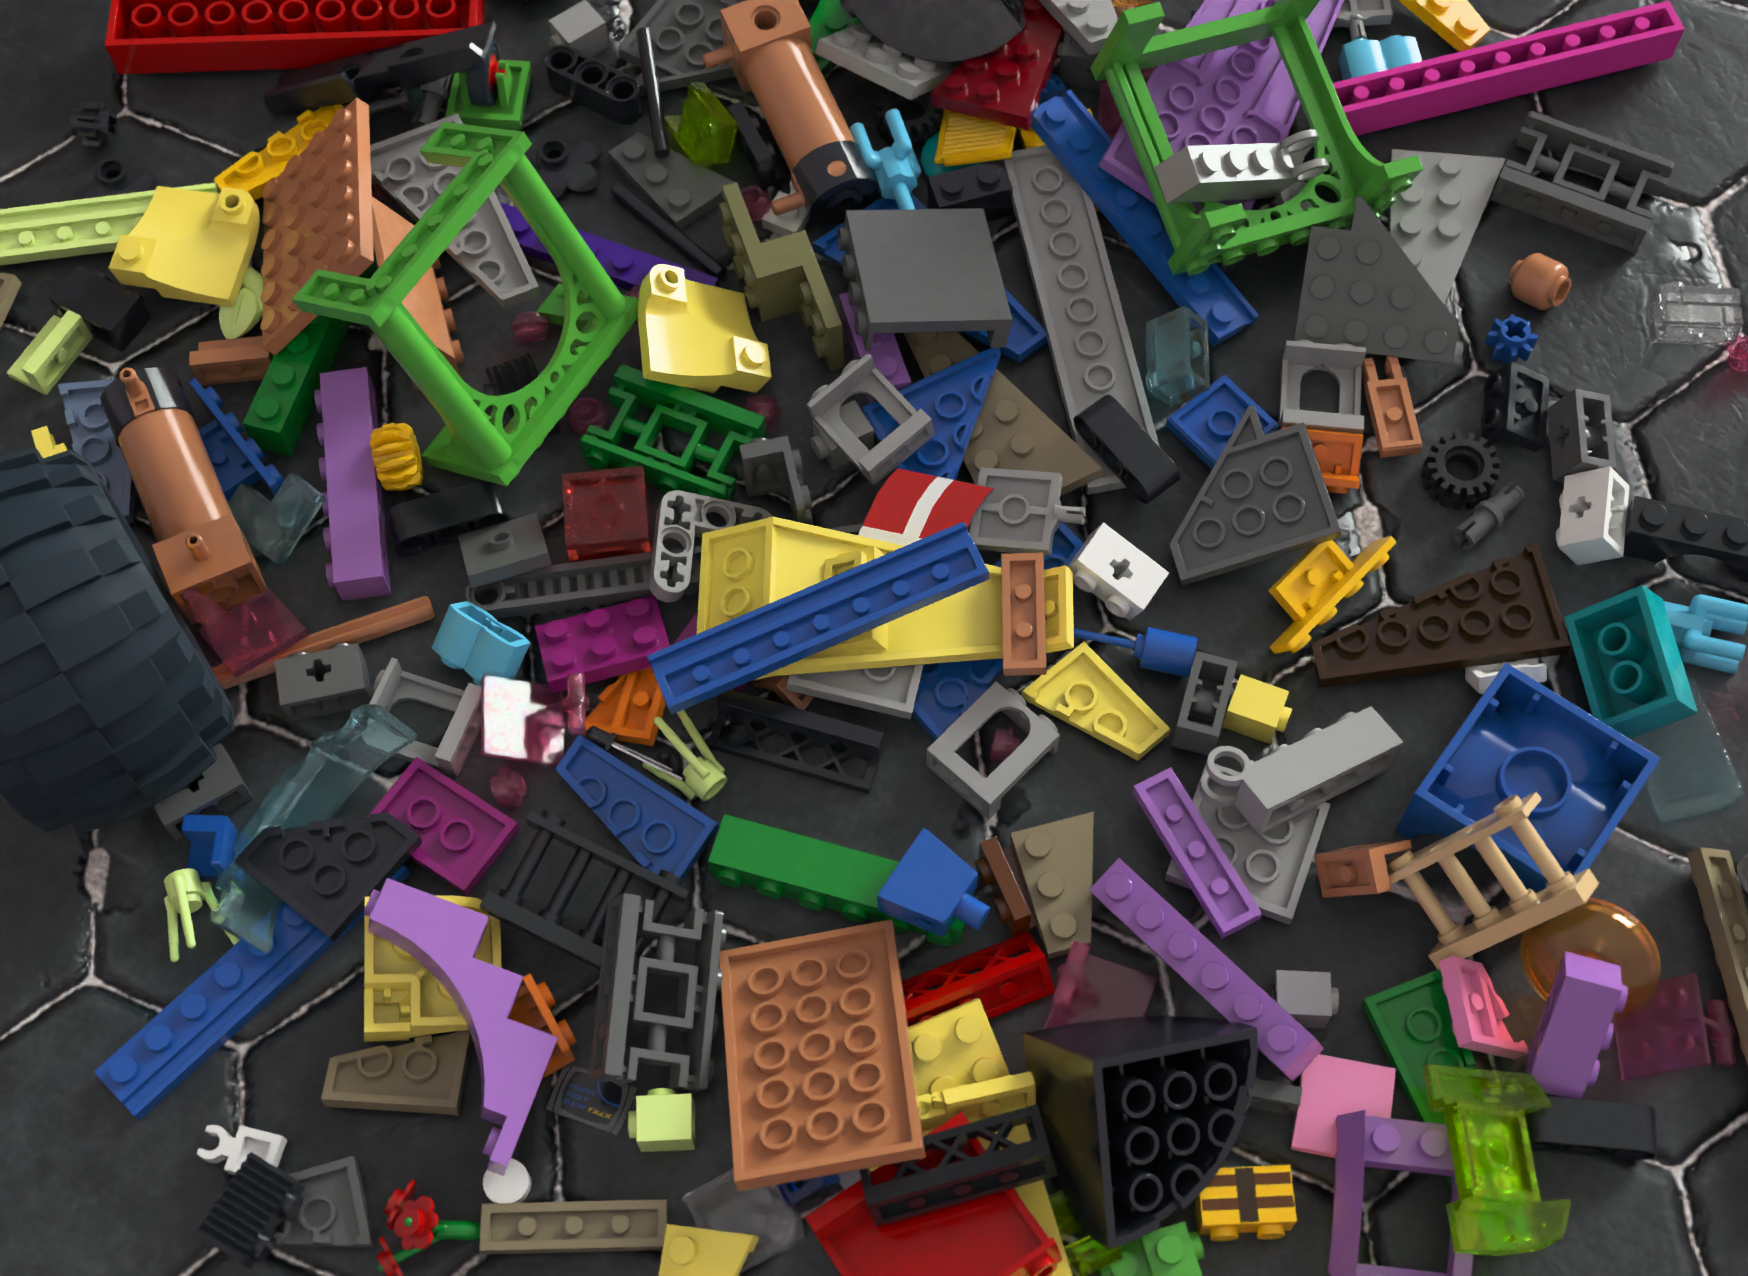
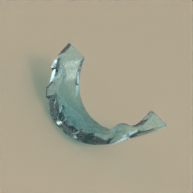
M362 704L353 709L350 718L338 731H324L311 743V749L304 760L297 765H291L271 788L232 848L236 852L234 860L263 828L282 826L283 829L308 826V822L331 819L354 790L386 760L411 744L416 738L417 733L380 705ZM233 860L220 873L215 888L220 890L222 894L219 905L210 912L211 922L261 952L268 954L272 948L273 928L281 901L238 868Z

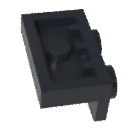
M742 101L728 106L731 136L760 190L790 179L791 172L766 119H757L754 113L749 115Z
M1512 361L1486 378L1483 388L1485 393L1484 411L1481 418L1482 437L1487 440L1486 446H1491L1501 439L1508 440L1533 452H1537L1546 446L1550 378Z

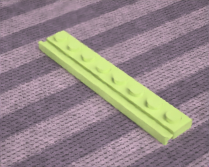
M216 183L175 187L192 191L219 193ZM155 190L0 209V265L115 251L120 236L129 235L143 217Z

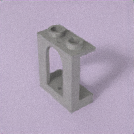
M1287 340L1281 360L1278 413L1280 429L1281 426L1290 427L1304 422L1305 427L1310 429L1363 433L1364 416L1360 415L1361 377L1366 347H1355L1347 343L1333 345L1314 343L1309 340ZM1322 370L1335 377L1339 385L1338 413L1299 410L1300 383L1306 373Z
M869 353L860 360L855 359L847 364L840 377L830 385H823L818 388L806 404L812 420L873 486L936 435L931 418L921 408L918 411L915 410L876 368L873 357ZM863 393L870 395L900 425L870 451L845 425L840 417L842 403L853 394Z
M391 658L386 670H381L377 675L374 683V695L369 705L361 709L356 721V731L367 748L409 762L418 757L439 772L458 778L491 703L484 687L468 683L465 691L405 672L402 670L398 659ZM414 700L452 712L454 715L437 748L392 732L387 725V716L391 708L401 701Z
M996 681L927 748L926 766L989 820L1000 809L1001 798L1047 752L1054 755L1058 751L1060 734H1058L1057 727L1049 718L1042 714L1037 716L1026 706L1024 698L1012 688L1005 689ZM1002 711L1029 735L985 779L955 752L994 714Z

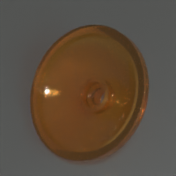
M1589 897L1585 904L1525 930L1521 939L1520 959L1523 971L1530 985L1546 1002L1565 951L1620 966L1622 985L1628 987V995L1622 1013L1614 1012L1612 1020L1627 1017L1642 1008L1653 995L1659 981L1660 956L1651 934L1631 913L1608 901Z

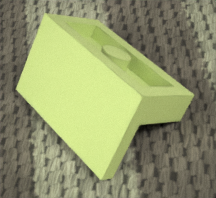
M70 310L62 318L53 315L6 372L8 376L47 395L93 338L83 318Z

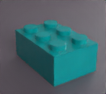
M1640 585L1564 617L1592 716L1631 739L1698 713L1664 601L1657 594L1644 585Z

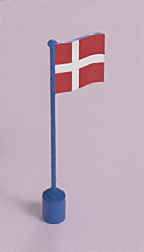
M897 468L877 493L858 536L906 546L963 521L968 529L973 516L984 500L994 491V488ZM1147 627L1145 635L1137 633L1136 641L1074 628V637L1134 649L1132 658L1140 659L1139 668L1185 678L1190 676L1197 637Z

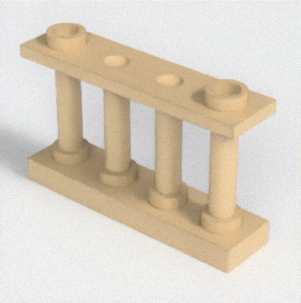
M1537 792L1521 800L1517 794L1510 796L1494 807L1495 813L1414 853L1410 849L1403 850L1387 861L1390 885L1403 879L1439 932L1437 935L1439 942L1428 955L1437 969H1440V961L1452 955L1464 959L1585 904L1598 886L1599 882L1589 868L1573 876L1570 871L1564 872L1528 820L1529 814L1541 801V797ZM1510 826L1547 879L1546 888L1536 893L1532 889H1526L1490 835ZM1474 844L1510 897L1509 906L1500 910L1496 906L1490 907L1454 853ZM1438 862L1475 916L1472 919L1473 922L1464 927L1459 922L1454 923L1419 870Z

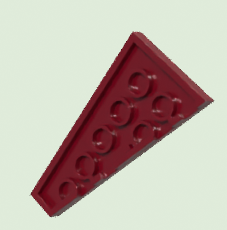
M1026 0L1022 4L1023 12L1020 13L1026 20L1025 28L997 49L979 57L964 60L930 93L932 106L1028 131L1031 125V114L1037 110L1041 89L1046 87L1058 56L1057 48L1059 43L1064 41V27L1039 0Z

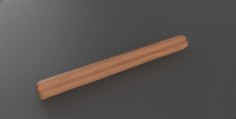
M422 596L212 667V670L224 690L276 672L274 660L287 658L292 653H313L327 650L330 646L339 643L360 644L431 620L435 617L434 609L428 596Z

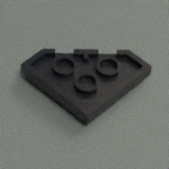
M382 812L369 814L370 818L347 821L344 818L308 822V826L283 829L282 826L263 828L234 860V863L322 934L335 942L362 912L365 897H370L374 889L380 891L386 879H391L423 842L416 833L391 814Z

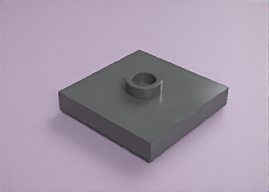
M537 513L458 535L471 588L552 565Z

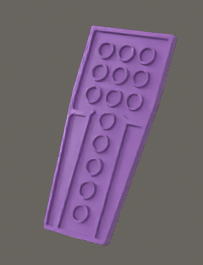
M1204 0L1185 28L1272 7L1277 0ZM1320 0L1306 19L1320 54H1322L1344 0ZM1273 37L1158 65L1145 82L1174 154L1185 146L1280 143L1287 138L1301 104ZM1122 122L1098 166L1155 203ZM1256 199L1217 202L1227 206L1241 203L1244 210H1251ZM1191 202L1197 209L1194 214L1198 215L1202 210V206L1199 203Z

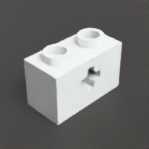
M1610 466L1567 475L1564 478L1563 493L1559 499L1561 517L1560 527L1556 531L1557 547L1577 566L1620 558L1624 554L1630 486Z
M1104 522L1088 536L1067 566L1073 572V582L1078 588L1085 592H1092L1105 602L1106 608L1118 617L1126 618L1128 621L1146 608L1169 574L1168 571Z

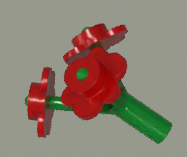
M411 1180L405 1190L397 1188L392 1196L388 1197L384 1212L389 1215L386 1226H388V1229L394 1230L395 1234L402 1238L401 1244L404 1249L392 1255L383 1236L378 1238L384 1250L376 1254L380 1262L377 1269L380 1272H385L386 1276H403L397 1264L441 1239L480 1240L481 1221L439 1220L438 1215L433 1212L434 1203L430 1197L420 1196L416 1201L412 1200L417 1190V1182Z

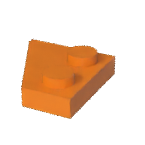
M652 667L619 675L616 682L608 685L598 696L600 703L586 719L580 716L573 727L577 734L586 736L588 728L595 726L610 734L616 733L615 741L653 746L659 729L654 723V718H662L666 702Z

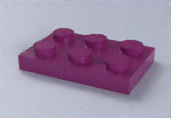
M654 595L535 626L551 693L649 668L651 665L647 655L670 646Z
M418 757L411 762L370 813L388 812L416 833L423 843L409 858L465 896L470 894L520 830L516 821Z

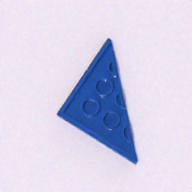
M989 348L898 390L916 411L921 408L931 418L936 435L897 466L894 471L899 468L956 480L1000 361L1001 348ZM877 401L861 407L862 412L874 429V436L878 443L900 426Z

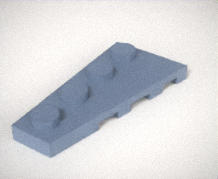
M115 379L58 384L66 410L64 411L66 422L71 432L73 451L89 461L127 523H134L136 487L122 451L115 442L100 401L104 389Z

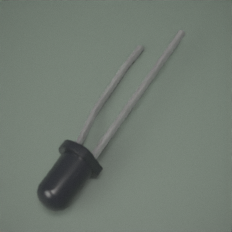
M595 726L588 728L586 739L605 748V751L609 752L611 747H614L675 778L683 779L672 773V768L614 742L617 737L616 733L610 734Z

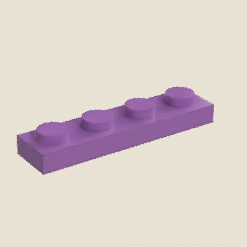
M1170 767L1134 785L1132 790L1134 797L1221 939L1259 920L1262 912L1173 769Z

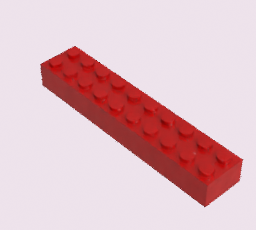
M111 0L105 47L118 74L297 69L485 24L486 3L485 0Z

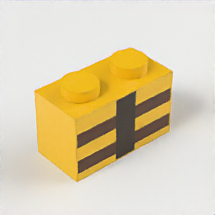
M1290 1165L1220 1168L1207 1187L1194 1199L1198 1235L1210 1234V1240L1212 1241L1236 1240L1239 1238L1238 1233L1257 1232L1258 1239L1282 1238L1285 1236V1231H1290L1297 1222Z

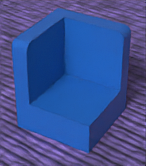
M184 815L181 831L191 842L187 868L197 870L200 879L231 880L238 830L228 816Z

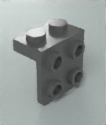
M788 435L773 439L757 438L748 444L739 445L747 498L787 490L794 521L813 525L810 510L812 509L808 486L803 483L801 456L798 449L791 451Z

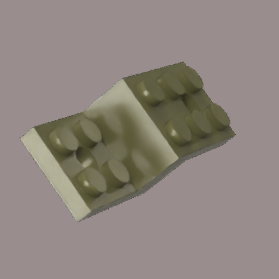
M737 182L722 186L724 202L718 203L720 216L724 226H721L722 236L727 249L733 248L735 256H732L738 279L744 278L745 280L744 294L749 309H757L761 322L800 311L805 327L812 326L815 335L812 336V343L817 358L824 357L829 372L843 368L842 323L806 231H800L760 243Z

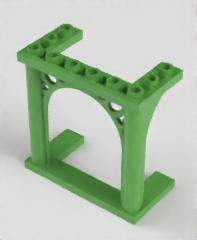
M1277 0L1272 7L1156 36L1153 35L1165 17L1160 2L1123 10L1090 67L1095 81L1106 79L1175 251L1167 261L1172 275L1187 272L1189 276L1204 272L1210 265L1222 262L1223 266L1235 264L1248 254L1257 253L1258 256H1264L1276 251L1284 244L1291 243L1293 247L1303 245L1309 242L1311 226L1346 230L1349 226H1352L1356 197H1363L1379 220H1381V214L1397 203L1396 198L1413 186L1412 181L1423 170L1418 155L1384 164L1370 155L1357 139L1306 21L1320 0ZM1273 37L1310 128L1317 131L1319 140L1314 144V159L1326 158L1330 168V175H1324L1323 173L1309 179L1303 189L1292 199L1276 207L1263 210H1244L1241 203L1227 206L1217 201L1196 202L1202 206V210L1196 215L1194 212L1197 209L1192 203L1167 204L1154 167L1174 153L1140 70ZM1324 185L1332 189L1337 194L1338 202L1327 203L1320 199L1314 190L1315 186ZM1309 202L1313 207H1308L1304 211L1301 208V203ZM1274 214L1278 219L1272 220L1270 215ZM1245 222L1247 227L1245 228L1244 225L1240 227V225Z
M443 122L420 148L419 152L428 163L462 167V170L370 279L317 269L292 300L302 312L367 325L375 333L437 410L446 424L421 455L430 466L508 486L517 477L520 469L533 452L542 445L544 438L558 420L566 414L568 407L575 398L587 387L590 379L603 362L611 356L612 351L624 335L632 329L635 321L638 319L639 299L620 293L525 155V152L532 143L524 132ZM500 184L549 252L559 270L563 284L556 286L537 310V313L544 322L562 325L563 330L554 355L536 379L516 392L495 396L478 392L464 382L402 304V301ZM491 405L493 408L489 416L485 413V409ZM511 405L514 410V416L506 427L503 428V413L507 406Z

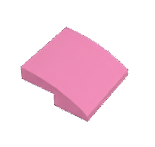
M1318 1054L1300 1074L1299 1087H1302L1300 1106L1293 1118L1290 1150L1335 1158L1337 1152L1336 1118L1338 1115L1366 1109L1365 1116L1391 1118L1396 1068Z

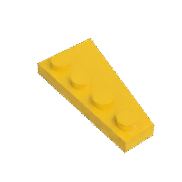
M1398 0L1458 52L1473 49L1490 31L1488 25L1467 0Z
M343 105L320 107L315 112L305 111L296 118L298 124L288 132L283 134L278 131L268 138V144L265 149L259 153L249 152L215 177L214 181L219 191L221 192L222 187L242 189L247 191L254 201L261 198L266 183L271 178L277 179L285 170L288 161L294 155L299 156L308 147L313 135L318 131L322 132L332 122L336 112L343 108Z

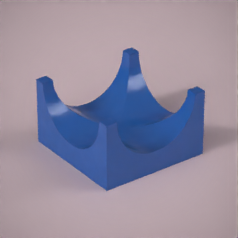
M1505 663L1415 791L1395 832L1408 840L1419 834H1435L1446 837L1495 813L1494 807L1510 796L1517 794L1521 800L1537 792L1541 797V801L1527 818L1564 872L1570 871L1573 876L1591 866L1661 758L1518 669ZM1510 826L1490 835L1526 889H1532L1536 893L1546 888L1547 879ZM1472 844V845L1469 846V847L1473 848L1474 850L1478 851V850L1476 849V847L1474 846V844ZM1553 918L1538 925L1546 929Z

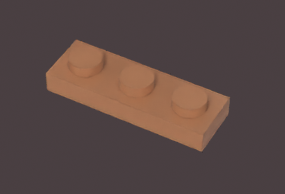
M1043 552L1001 554L1004 676L1047 675Z

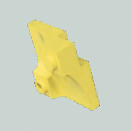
M157 186L153 198L139 223L129 235L120 236L109 269L120 284L157 289L160 295L165 298L234 307L258 236L260 223L258 206L252 196L242 189L222 187L220 193H207Z
M658 264L650 270L642 281L638 302V326L644 379L709 393H715L721 386L756 393L772 378L768 344L759 342L753 331L744 293L685 279L684 269L666 264Z
M436 896L489 916L487 929L475 958L502 968L500 920L481 911L480 904L483 900L465 896ZM365 897L364 911L369 897ZM364 915V1042L409 1041L410 1038L469 1030L457 1004L440 981L409 953L393 943L368 932L369 916Z

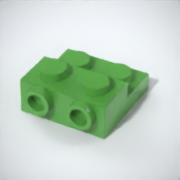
M1185 1222L1156 1229L1127 1244L1110 1249L1103 1247L1093 1251L1099 1276H1202L1198 1260L1205 1257L1202 1242L1197 1231L1188 1232Z

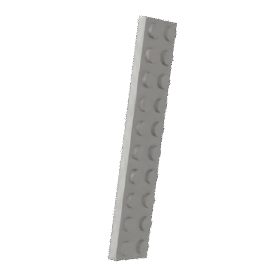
M1046 145L1012 151V158L1002 159V163L1013 188L1012 205L1042 322L1047 332V341L1072 439L1105 472L1104 476L1085 484L1086 493L1089 495L1127 488L1082 439L1073 422V418L1104 395L1109 394L1125 408L1159 445L1094 203Z

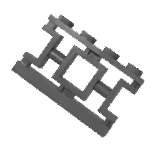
M1529 111L1515 146L1532 151L1526 166L1507 159L1491 200L1637 254L1654 215V212L1637 207V202L1642 192L1661 197L1675 163L1659 155L1650 154L1620 141H1614L1589 132L1584 128H1578L1553 119L1548 115ZM1545 148L1564 155L1562 162L1541 155L1542 149ZM1571 165L1604 177L1605 180L1600 191L1596 192L1563 180L1568 166ZM1533 169L1555 176L1553 182L1550 183L1531 176ZM1615 174L1636 181L1635 188L1613 181ZM1606 195L1628 203L1626 209L1604 203Z
M622 893L609 900L607 904L589 1080L600 1082L615 1080L618 1083L625 1084L635 1081L639 1062L670 1067L668 1089L682 1090L683 1093L688 1094L706 1090L714 1074V1059L710 1055L712 1039L718 1029V1015L714 1011L716 994L719 992L722 984V970L718 967L720 950L723 948L726 940V927L722 924L723 912L717 910L704 912V909L694 908L685 913L684 928L652 923L654 900L645 899L641 901V896ZM637 935L658 939L656 959L646 957L634 959ZM675 942L690 945L696 942L694 966L674 962ZM647 973L679 978L675 1017L643 1012ZM627 1024L649 1027L647 1049L635 1047L625 1049ZM667 1030L676 1032L687 1031L685 1055L665 1052Z

